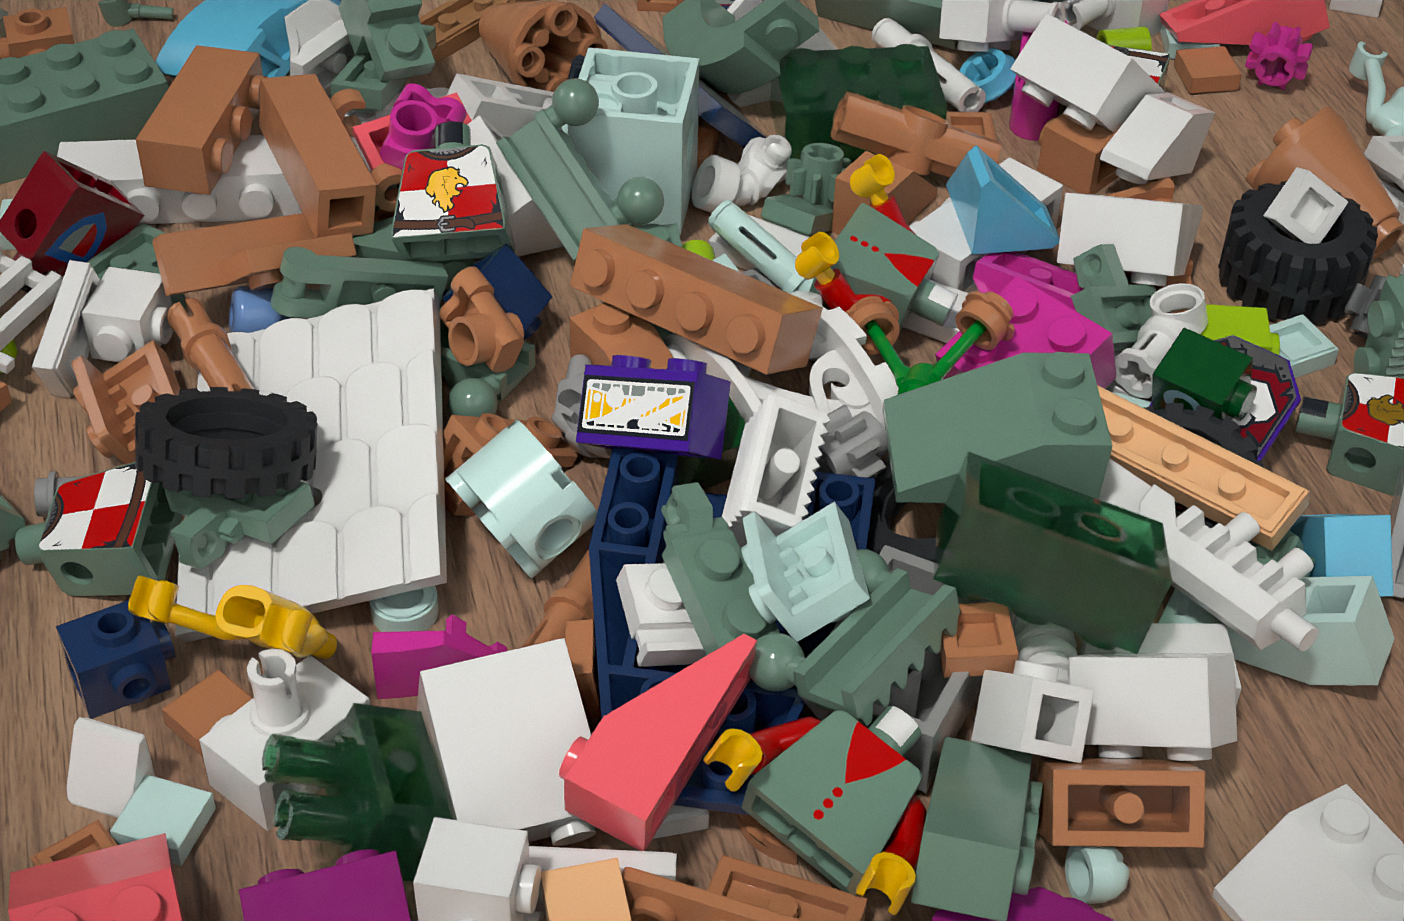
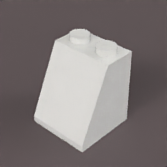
M565 638L420 671L416 713L447 819L528 831V842L551 837L554 846L573 844L596 834L595 826L565 811L564 779L559 777L561 764L573 742L580 736L589 739L591 736Z

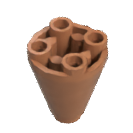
M552 0L501 3L485 10L479 21V33L482 41L514 85L554 92L562 82L568 79L573 58L575 59L577 55L585 57L588 48L608 49V45L601 38L600 29L591 14L571 2Z
M1330 107L1321 109L1304 123L1298 117L1285 123L1273 138V143L1277 147L1268 158L1254 166L1246 177L1245 181L1254 190H1258L1259 185L1272 183L1277 185L1281 181H1288L1296 167L1309 170L1330 188L1340 192L1344 198L1356 201L1361 205L1360 210L1368 212L1373 218L1372 225L1377 227L1378 238L1372 259L1382 255L1392 247L1404 232V225L1398 220L1400 213L1345 121Z

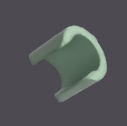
M104 0L98 3L105 21L114 27L125 25L133 18L144 17L173 20L174 8L141 5L140 3H129V0Z

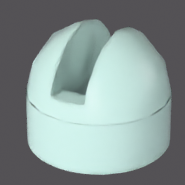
M1070 846L1065 860V876L1072 898L1081 900L1086 904L1105 903L1116 899L1126 889L1130 874L1129 868L1123 863V855L1114 846Z

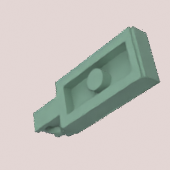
M697 482L674 486L666 505H663L661 509L667 522L666 530L663 531L667 547L662 557L706 656L742 634L757 640L769 633H780L776 623L769 624L755 607L749 594V586L755 583L754 576L743 558L741 548L733 531L729 530L728 523L723 517L713 518V506L700 484Z

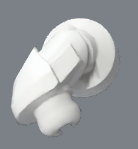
M780 135L751 139L743 149L738 165L717 155L709 156L699 167L693 182L692 202L694 206L712 213L725 200H731L737 206L755 205L760 198L766 197L775 185L786 179L787 163L792 153L790 143Z

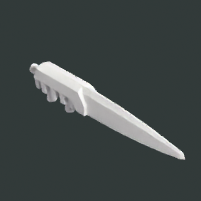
M1110 458L1098 504H1072L1113 538L1142 558L1145 567L1258 649L1262 650L1284 639L1303 652L1309 649L1317 639L1319 629L1303 618L1307 613L1305 583L1300 581L1314 567L1311 558L1303 550L1293 548L1278 562L1273 559L1265 565L1258 562L1256 548L1248 542L1260 533V527L1250 514L1241 512L1225 526L1218 523L1213 528H1209L1205 525L1204 512L1193 505L1176 518L1175 499L1172 495L1156 484L1151 487Z

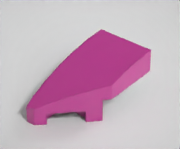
M453 614L446 619L445 631L373 632L371 655L377 699L418 696L420 671L506 652L508 649L498 641L493 645L487 646L466 633V622Z

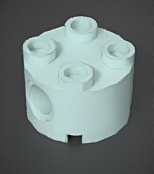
M517 419L445 479L531 579L595 524L597 509L574 481L571 482L552 455Z

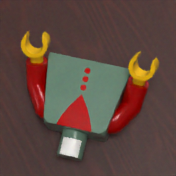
M877 154L865 161L864 165L856 169L850 177L851 190L862 198L869 197L871 203L869 205L865 203L860 204L835 241L828 234L818 232L802 242V253L796 258L795 269L801 277L808 280L813 279L809 292L819 294L822 299V306L827 310L840 307L846 312L860 299L878 296L883 302H892L897 308L900 331L912 312L943 326L955 305L958 294L929 281L939 257L937 248L915 234L906 223L895 196L887 195L884 188L894 181V167L886 156Z
M888 706L868 729L846 711L837 710L823 721L809 716L765 728L751 734L740 729L732 728L726 730L703 760L707 765L713 761H720L732 769L733 773L725 782V786L731 791H737L750 775L755 774L748 783L741 808L842 891L851 893L854 896L859 895L863 897L867 889H878L891 899V905L887 912L893 915L899 912L915 883V873L926 821V808L915 795L923 775L916 766L904 758L906 753L921 737V730L914 719L901 709Z

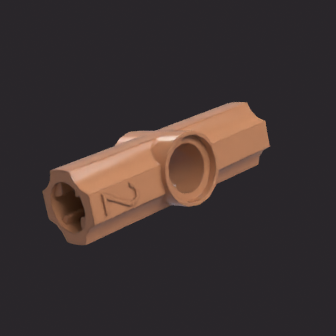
M846 91L843 99L839 101L833 117V126L830 134L833 140L876 154H882L891 162L913 170L920 175H929L930 171L951 177L967 152L976 145L999 164L1001 144L998 141L948 125L949 122L929 111L908 105H903L902 109L848 91Z

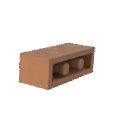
M196 45L135 139L145 187L206 195L212 193L221 175L229 172L235 151L241 141L248 139L252 123L260 111V79L268 78L263 76L260 53Z

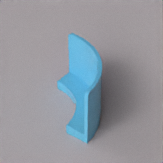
M205 0L178 24L159 52L155 63L164 76L176 78L196 45L260 53L263 76L268 78L285 76L290 70V48L284 17L308 0ZM331 0L340 6L341 0Z

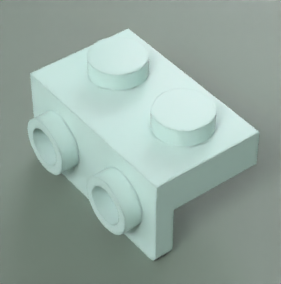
M835 502L777 537L756 511L743 518L747 544L741 548V552L754 576L755 582L749 586L751 599L761 616L769 624L778 620L796 642L830 622L843 620L857 606L870 599L863 570L857 557V548L850 522Z

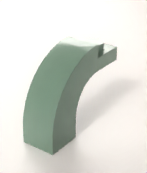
M684 0L663 16L664 40L669 53L672 56L700 58L699 78L714 89L724 93L750 91L780 76L779 60L819 32L818 16L798 0H765L737 21H735L734 15L715 0Z

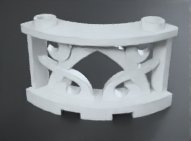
M795 291L790 294L823 308L809 359L815 361L810 372V396L784 390L750 377L751 367L673 333L663 337V342L674 358L707 363L706 374L731 381L729 396L745 423L749 422L750 417H753L754 412L758 410V406H762V402L767 399L768 394H778L826 412V414L842 405H847L852 417L862 411H867L880 422L885 430L882 410L884 399L898 395L899 387L896 385L894 375L886 362L874 366L867 353L861 347V345L866 343L867 335L840 307L827 310L822 306L821 296L809 291ZM836 381L840 387L831 383V399H826L823 389L824 384Z

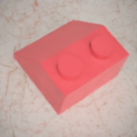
M166 833L10 873L8 904L10 921H185Z

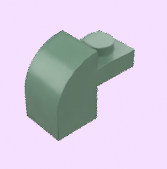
M341 0L338 9L354 54L370 53L380 82L431 73L435 60L418 16L422 6L421 0Z

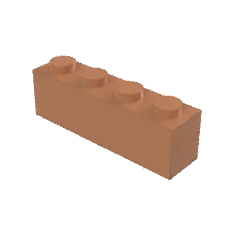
M628 224L583 228L570 286L766 375L807 366L823 310L818 305Z

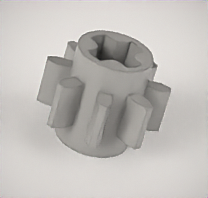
M842 405L827 414L830 421L825 426L828 432L822 438L825 444L820 449L822 456L817 460L820 466L816 470L817 472L876 478L878 477L877 474L886 470L885 464L880 459L889 452L886 432L871 413L862 411L852 417L847 405Z

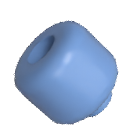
M239 286L232 292L229 309L230 333H251L266 329L276 322L290 319L288 316L277 313L271 307L270 300L274 288L251 291L250 286Z

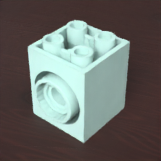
M588 48L578 79L587 81L595 88L599 98V108L595 117L587 124L581 126L565 124L562 126V130L574 141L573 147L585 158L587 168L597 176L599 186L611 197L612 201L617 198L622 185L632 178L645 177L656 182L663 192L664 206L661 214L654 221L647 224H678L679 234L681 235L697 171L700 58Z

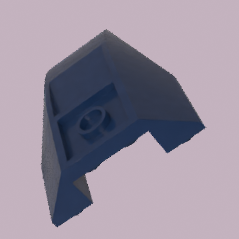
M613 447L589 545L601 719L603 716L692 665L639 667L636 657L640 651L637 640L631 639L616 582L624 564L665 563L662 554L667 546L663 531L666 530L667 522L661 509L663 505H666L672 494V488L678 485V455L616 447ZM815 471L814 474L817 479L811 484L814 491L809 495L812 502L806 507L809 514L803 520L835 502L850 522L857 550L866 549L875 478ZM705 493L713 506V518L722 517L727 495ZM778 620L775 621L780 633L791 637ZM830 622L797 642L802 648L805 658L829 636L837 622ZM750 679L674 805L749 815L741 807L748 783L755 774L750 775L737 791H731L725 786V782L733 773L732 769L720 761H713L707 765L703 759L719 737L728 729H740L751 734L765 728L801 719L807 705L798 696L797 687L794 685L784 691L772 692L760 688Z

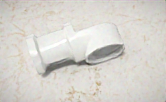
M1173 284L1159 289L1152 295L1150 299L1152 316L1139 330L1137 342L1132 348L1124 349L1122 353L1115 357L1117 377L1115 381L1126 392L1138 398H1150L1152 396V374L1182 329L1185 327L1198 334L1204 331L1208 324L1204 292L1199 287L1192 284ZM1187 310L1185 312L1171 313L1173 311Z

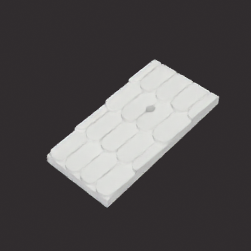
M434 289L425 291L406 290L395 293L383 301L367 305H343L321 316L309 319H285L272 324L266 329L251 333H227L233 356L254 389L259 390V394L267 396L275 393L286 396L287 402L298 401L307 406V412L313 411L316 414L318 423L316 468L313 470V476L310 480H300V482L310 484L315 506L273 544L243 535V539L236 543L227 542L224 554L201 570L182 564L179 561L178 586L180 587L177 593V604L215 615L219 601L228 589L237 585H253L294 601L313 614L447 583L439 296ZM198 370L197 389L200 392L210 391L209 386ZM176 625L175 636L184 643L212 637Z

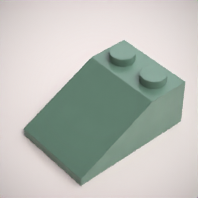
M1023 352L884 399L882 410L896 502L1098 504L1113 445L1089 353Z

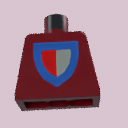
M43 151L0 219V232L18 251L12 258L16 261L23 256L32 261L33 270L44 276L48 271L64 276L70 260L78 262L89 261L127 235L145 215L112 181L47 151ZM27 285L21 288V290L27 293L33 289Z

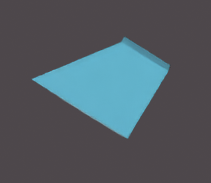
M977 145L967 152L946 183V187L972 255L1052 249L1059 244L1060 237L1046 205Z

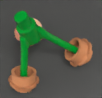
M970 292L966 295V300L962 303V309L955 317L956 325L962 336L934 365L918 363L910 368L903 364L892 346L900 332L898 323L899 313L892 302H883L878 296H869L860 299L846 311L867 335L866 343L861 345L867 355L881 354L892 371L896 385L899 387L898 395L943 380L946 374L972 345L981 349L992 350L1001 340L1009 341L1015 334L1014 325L1009 323L1014 316L1013 309L1003 297L994 292Z

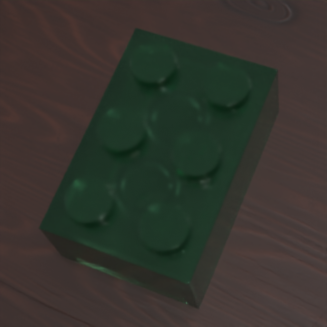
M900 44L896 47L887 48L848 46L837 50L796 48L779 60L781 75L771 81L770 108L776 135L784 137L790 143L792 149L790 159L800 160L803 148L812 143H827L839 147L844 152V158H849L851 163L867 151L833 140L830 135L833 117L839 101L843 99L846 91L854 94L857 93L875 101L878 100L902 109L903 105L917 107L946 120L947 103L929 46H916L913 44Z
M967 452L938 520L933 580L939 581L943 585L955 587L957 596L967 600L985 598L1007 606L1016 616L1029 623L1047 625L1050 622L1075 631L1081 639L1094 647L1104 650H1113L1118 647L1138 654L1172 583L1163 523L972 452Z

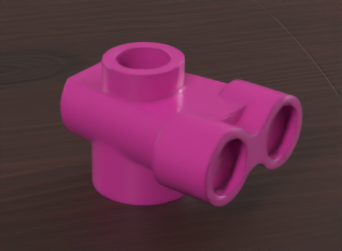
M407 84L395 101L390 114L389 133L380 150L383 162L403 170L405 156L412 150L435 149V128L444 122L455 121L463 123L467 116L465 107L454 98H436L421 85Z

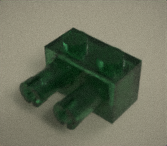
M353 703L340 730L331 741L301 739L275 733L270 735L266 741L262 755V770L266 771L264 778L267 783L317 786L325 788L326 793H328V795H319L290 789L283 790L277 800L274 812V825L279 827L276 832L279 840H305L338 844L343 852V856L354 851L367 849L377 850L381 854L396 851L403 881L414 882L434 817L453 820L421 711Z

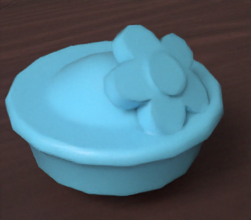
M989 48L987 52H977L970 56L963 63L960 72L985 91L986 99L984 103H987L1013 89L1016 74L1010 68L1014 64L1015 59L1001 50Z

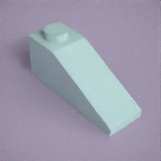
M1373 576L1303 577L1300 580L1305 583L1307 613L1303 618L1319 629L1317 639L1306 651L1298 650L1284 639L1260 650L1226 625L1235 660L1309 685H1378L1395 639ZM1176 588L1159 620V623L1224 624Z

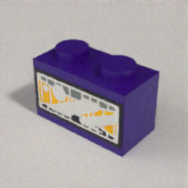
M613 355L611 366L585 364L576 442L613 450V447L675 454L684 457L721 460L731 381L706 374L707 363L689 359L669 358L667 369L651 368L650 359L627 355Z

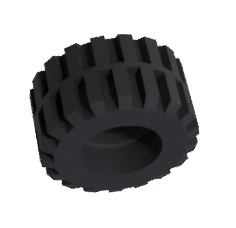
M1281 181L1277 185L1272 183L1259 185L1258 190L1249 189L1243 193L1241 200H1236L1232 207L1218 266L1221 284L1227 286L1226 292L1233 299L1242 300L1243 307L1267 308L1268 319L1274 321L1276 318L1287 320L1303 314L1314 325L1325 323L1326 318L1337 320L1345 316V306L1356 283L1365 285L1377 245L1378 231L1377 227L1372 225L1373 218L1370 214L1360 210L1361 205L1353 199L1344 198L1348 201V204L1321 243H1302L1292 239L1263 216L1287 181Z

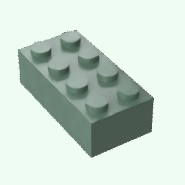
M134 28L125 31H108L98 38L74 44H57L47 49V51L20 58L7 57L0 59V184L27 177L43 151L57 156L60 142L135 140L169 87L168 81Z

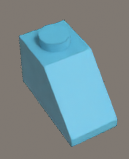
M1300 515L1289 529L1290 532L1300 537L1304 552L1308 556L1315 558V564L1309 577L1373 576L1380 597L1393 596L1391 515Z

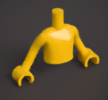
M139 575L128 602V611L142 618L165 624L173 623L220 640L245 639L267 649L284 650L298 658L312 655L320 659H328L337 648L335 635L327 632L319 624L316 617L305 607L253 585H237L228 589L219 601L215 615L174 603L180 586L165 580L156 581Z

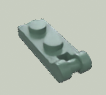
M290 247L283 253L280 272L284 277L281 282L274 286L270 305L273 310L284 316L313 318L324 315L330 310L343 305H367L383 301L395 293L406 290L425 291L434 289L439 296V302H441L449 276L443 264L437 262L316 255L306 248ZM307 283L321 284L320 290L306 289Z

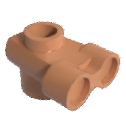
M474 266L467 267L453 278L451 282L453 296L442 306L439 317L449 329V345L459 363L470 366L485 362L493 372H504L515 365L525 342L523 325L517 315L511 312H504L493 296V286L481 271Z

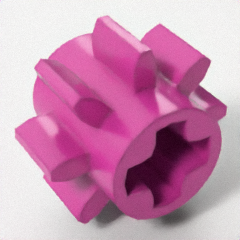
M1273 22L1271 30L1266 36L1258 32L1253 34L1249 45L1252 51L1249 52L1245 67L1255 69L1256 75L1259 78L1257 84L1262 85L1265 83L1270 86H1279L1281 90H1285L1286 84L1292 77L1299 80L1305 78L1309 66L1306 61L1310 60L1313 44H1303L1300 27L1293 29L1287 26H1279L1277 22Z

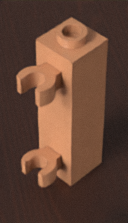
M316 74L261 78L259 127L315 238L351 233L352 236L373 234L375 205L384 211H395L399 189H386L392 184L400 183L403 170L383 163L369 172L351 139V137H354L352 133L353 127L362 124L358 115L345 116V114L350 110H359L366 107V102L360 91L344 89L335 93L329 99Z

